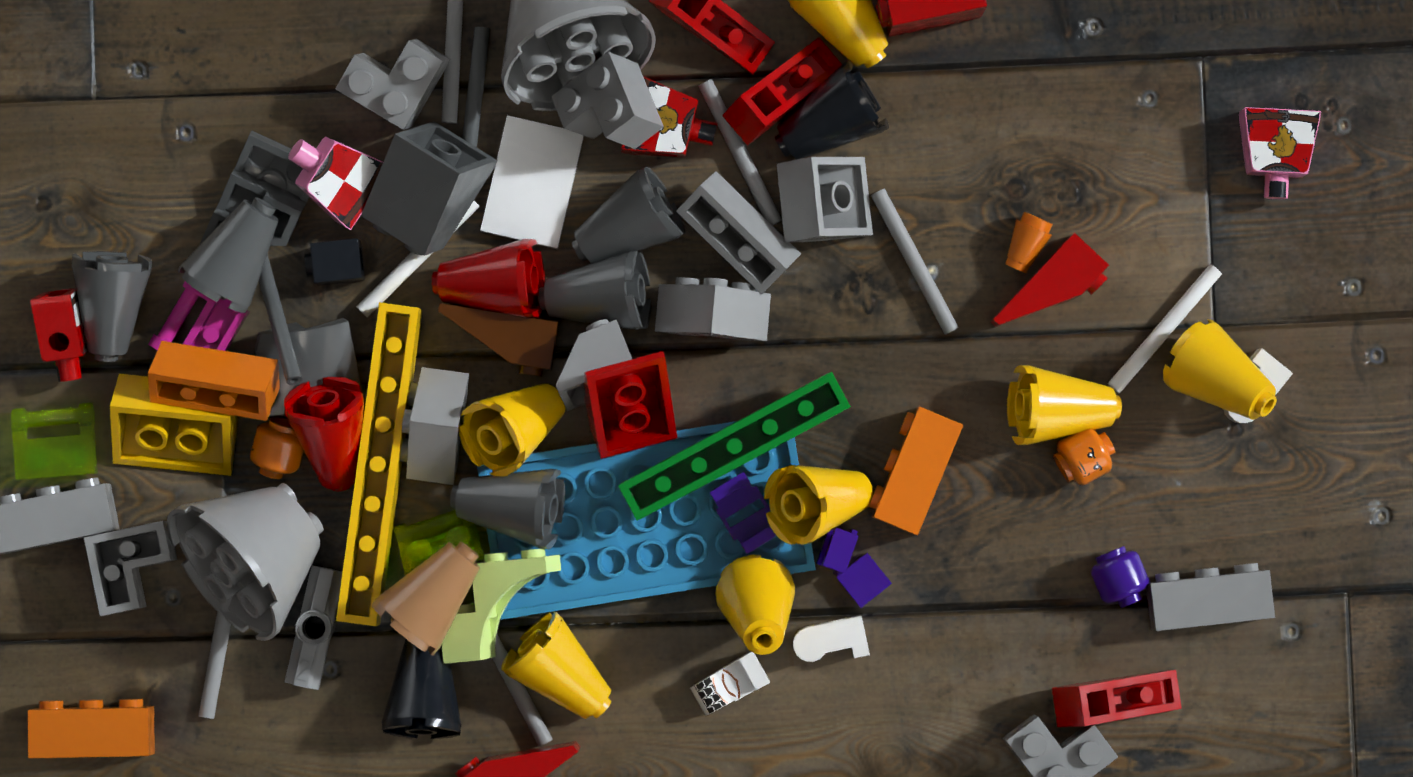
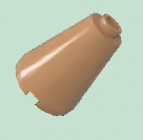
M462 541L457 546L449 542L379 595L372 603V607L380 616L385 611L392 616L390 626L422 651L425 652L428 649L430 655L434 656L439 650L480 569L479 565L475 562L479 555Z

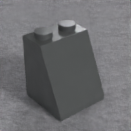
M434 121L396 133L361 216L373 223L374 229L378 232L392 235L405 243V248L414 254L425 256L441 250L446 246L498 160Z

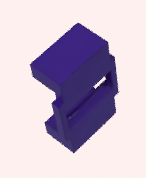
M744 472L709 492L718 506V509H716L717 514L733 540L738 539L746 554L777 536L767 521L766 513L771 512L769 505L764 500L758 487H752ZM761 500L764 508L736 525L729 526L726 518L754 501Z
M835 527L826 533L816 564L833 569V574L842 577L843 573H846L858 539V531L849 529L847 532Z

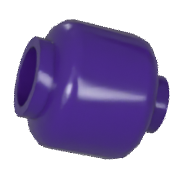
M1122 546L1095 558L1097 564L1091 569V575L1104 602L1113 603L1118 601L1120 608L1142 600L1140 591L1146 589L1150 581L1137 552L1126 551L1125 546Z

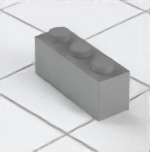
M717 171L705 180L676 211L761 294L801 255L790 242H785L784 236Z
M96 477L76 481V489L61 492L59 485L37 489V497L25 500L21 499L20 493L1 496L0 554L120 530L111 484H100L99 478Z
M1258 563L1234 565L1235 573L1220 575L1218 567L1194 570L1195 577L1180 579L1179 572L1155 574L1156 582H1149L1146 588L1150 626L1153 631L1275 618L1270 570H1259Z

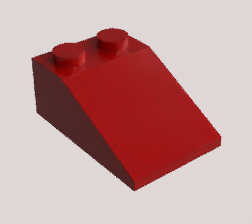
M663 351L584 372V400L588 422L601 459L678 438L666 359Z
M577 741L489 756L482 762L476 756L457 770L455 775L457 777H545L579 751L580 745Z

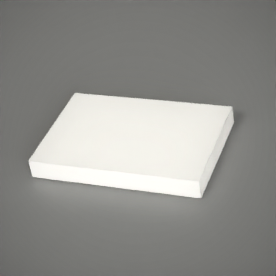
M507 115L497 156L498 161L495 165L480 231L515 240L535 239L537 245L558 249L584 136L565 128Z

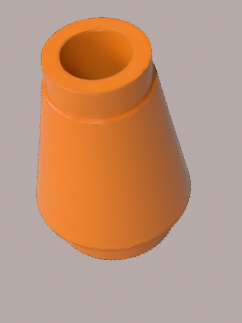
M1024 212L1020 220L1016 219L1005 264L1027 273L1029 267H1031L1051 238L1052 234L1049 232L1053 224Z

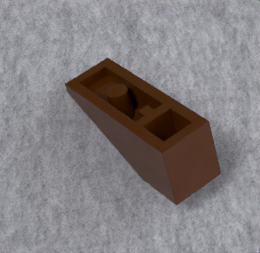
M439 303L438 311L512 365L519 366V374L542 377L543 370L552 371L559 329L558 322Z

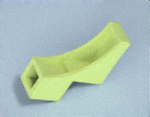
M541 548L522 550V558L508 559V552L484 554V562L477 563L480 569L472 583L474 603L461 605L442 642L443 663L479 661L496 657V634L506 606L513 596L533 579L550 572L561 571L560 554L546 556L545 549Z

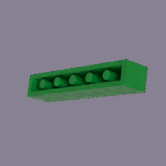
M829 372L620 483L618 486L638 521L849 409L851 406L833 372Z

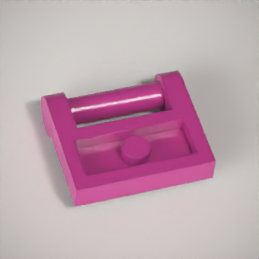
M185 281L182 285L185 290L158 336L154 334L148 345L158 350L161 341L172 342L200 296L207 300V303L183 344L227 351L250 311L247 310L245 313L234 311L228 308L232 302L231 300L226 298L225 300L219 299L218 302H215Z

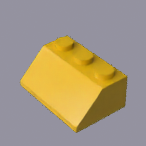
M118 375L110 403L113 464L231 476L238 416L150 402L148 376Z

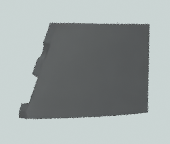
M251 131L200 244L243 200L253 202L255 197L264 200L276 209L273 215L279 221L270 246H286L309 199V196L295 183L303 168L288 159L291 148Z
M341 318L309 328H304L297 322L287 324L302 376V381L295 385L286 383L272 329L258 332L254 348L255 356L278 359L280 389L269 416L285 414L284 399L288 393L300 384L308 381L310 382V387L322 385V378L345 377L356 381L360 385L362 392L349 322L346 319Z

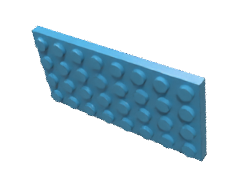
M735 422L678 430V438L603 459L600 458L596 444L532 453L515 472L558 469L561 471V474L556 479H563L565 483V505L562 523L555 522L551 534H558V537L551 549H545L546 556L560 554L561 571L541 575L524 585L506 606L501 620L717 586L721 578L720 574L727 565L737 558L751 554L761 555V558L774 561L773 558L779 560L791 574L816 570L812 543L791 545L783 542L776 536L746 554L738 539L733 540L716 512L718 506L709 493L744 472L752 487L757 486L764 497L765 485L775 470L789 465H799L795 437L638 521L634 517L618 485ZM484 464L480 467L477 466L478 476L490 475L489 473L493 471ZM758 499L726 518V521L732 527L764 508V505ZM487 528L490 553L508 552V559L522 558V550L540 549Z

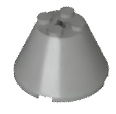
M511 0L501 74L504 90L507 96L517 105L522 101L531 103L533 110H556L551 96L608 51L638 63L641 70L649 61L655 48L656 36L654 29L647 17L626 0Z
M281 483L278 487H267L183 504L171 511L167 518V530L171 544L175 546L179 543L186 557V560L181 565L211 606L241 632H245L250 628L259 633L255 636L257 640L267 641L280 632L320 549L319 534L324 531V528L318 517L311 512L306 513L297 502V497L293 490L285 483ZM232 597L228 607L229 612H222L219 601L225 603Z

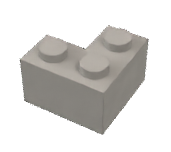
M418 39L409 40L392 70L365 53L355 54L335 89L405 130L411 128L451 59Z
M609 51L551 96L563 127L595 139L603 132L605 138L636 149L664 127L638 63Z
M676 277L675 284H659L655 332L683 336H712L742 341H767L771 294L756 292L750 283L732 282V286L727 287L728 280L704 278L703 285H699V279Z
M422 367L419 382H411L408 406H413L412 410L405 409L402 423V433H408L409 438H403L400 461L407 462L406 479L454 485L460 455L461 440L459 437V426L463 424L464 415L461 416L467 405L469 373Z
M159 521L84 537L100 616L147 607L139 568L178 560L175 546H172L169 539L167 521Z
M1033 714L1002 737L1031 777H1093L1118 758L1095 725L1083 726L1061 744H1058L1040 718Z

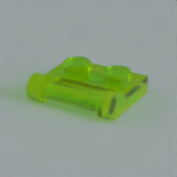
M80 403L79 408L26 412L25 408L12 409L11 424L16 480L98 474L93 403ZM78 423L80 425V435L27 439L28 427Z
M456 510L406 526L405 523L393 526L406 575L449 542L457 546L462 541L479 555L476 561L484 559V550L477 524L457 517ZM452 528V529H450L449 531H446V532H443V533H440V534H437V535H434V536H431V537H428V538H425V539L417 540V539H419V538H422V537H425V536H428V535H431V534H434V533H437V532H440V531H443V530Z

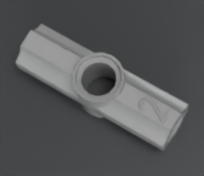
M311 566L300 617H298L296 622V635L285 683L319 690L330 640L335 631L334 622L338 609L343 572L325 567ZM312 616L320 617L325 623V632L319 639L310 637L305 630V624Z

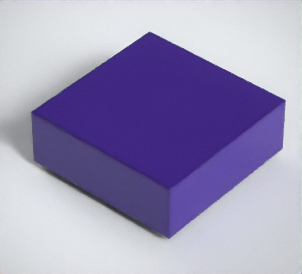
M867 552L851 564L842 577L836 576L860 608L892 584Z

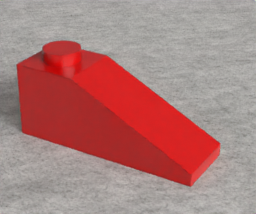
M722 0L648 1L678 25L750 74L755 73L775 41Z
M818 37L739 96L722 116L748 146L800 105L841 63Z
M1073 233L990 323L998 327L1079 297L1085 291L1092 295L1107 280L1103 272L1109 264L1076 233Z
M1176 670L1088 681L1052 688L1057 727L1089 726L1182 709Z

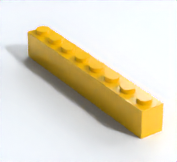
M379 302L336 621L370 626H379L381 622V616L374 610L372 603L379 595L385 592L402 462L400 461L403 438L406 437V433H402V423L405 409L410 408L408 406L409 390L414 378L423 312L418 307Z

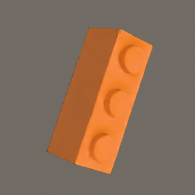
M161 341L148 371L150 402L267 421L280 389L278 359Z
M920 406L917 407L914 414L907 412L899 430V434L905 436L900 450L892 448L883 469L890 472L884 487L876 486L869 504L870 508L875 509L872 518L913 535L919 534L963 424Z
M102 699L79 700V707L63 708V700L39 701V708L28 710V758L130 757L155 754L154 706H143V699H119V707H103Z

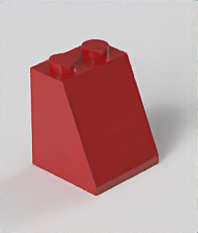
M877 0L878 4L875 5L881 27L887 28L888 37L981 18L987 8L986 0Z

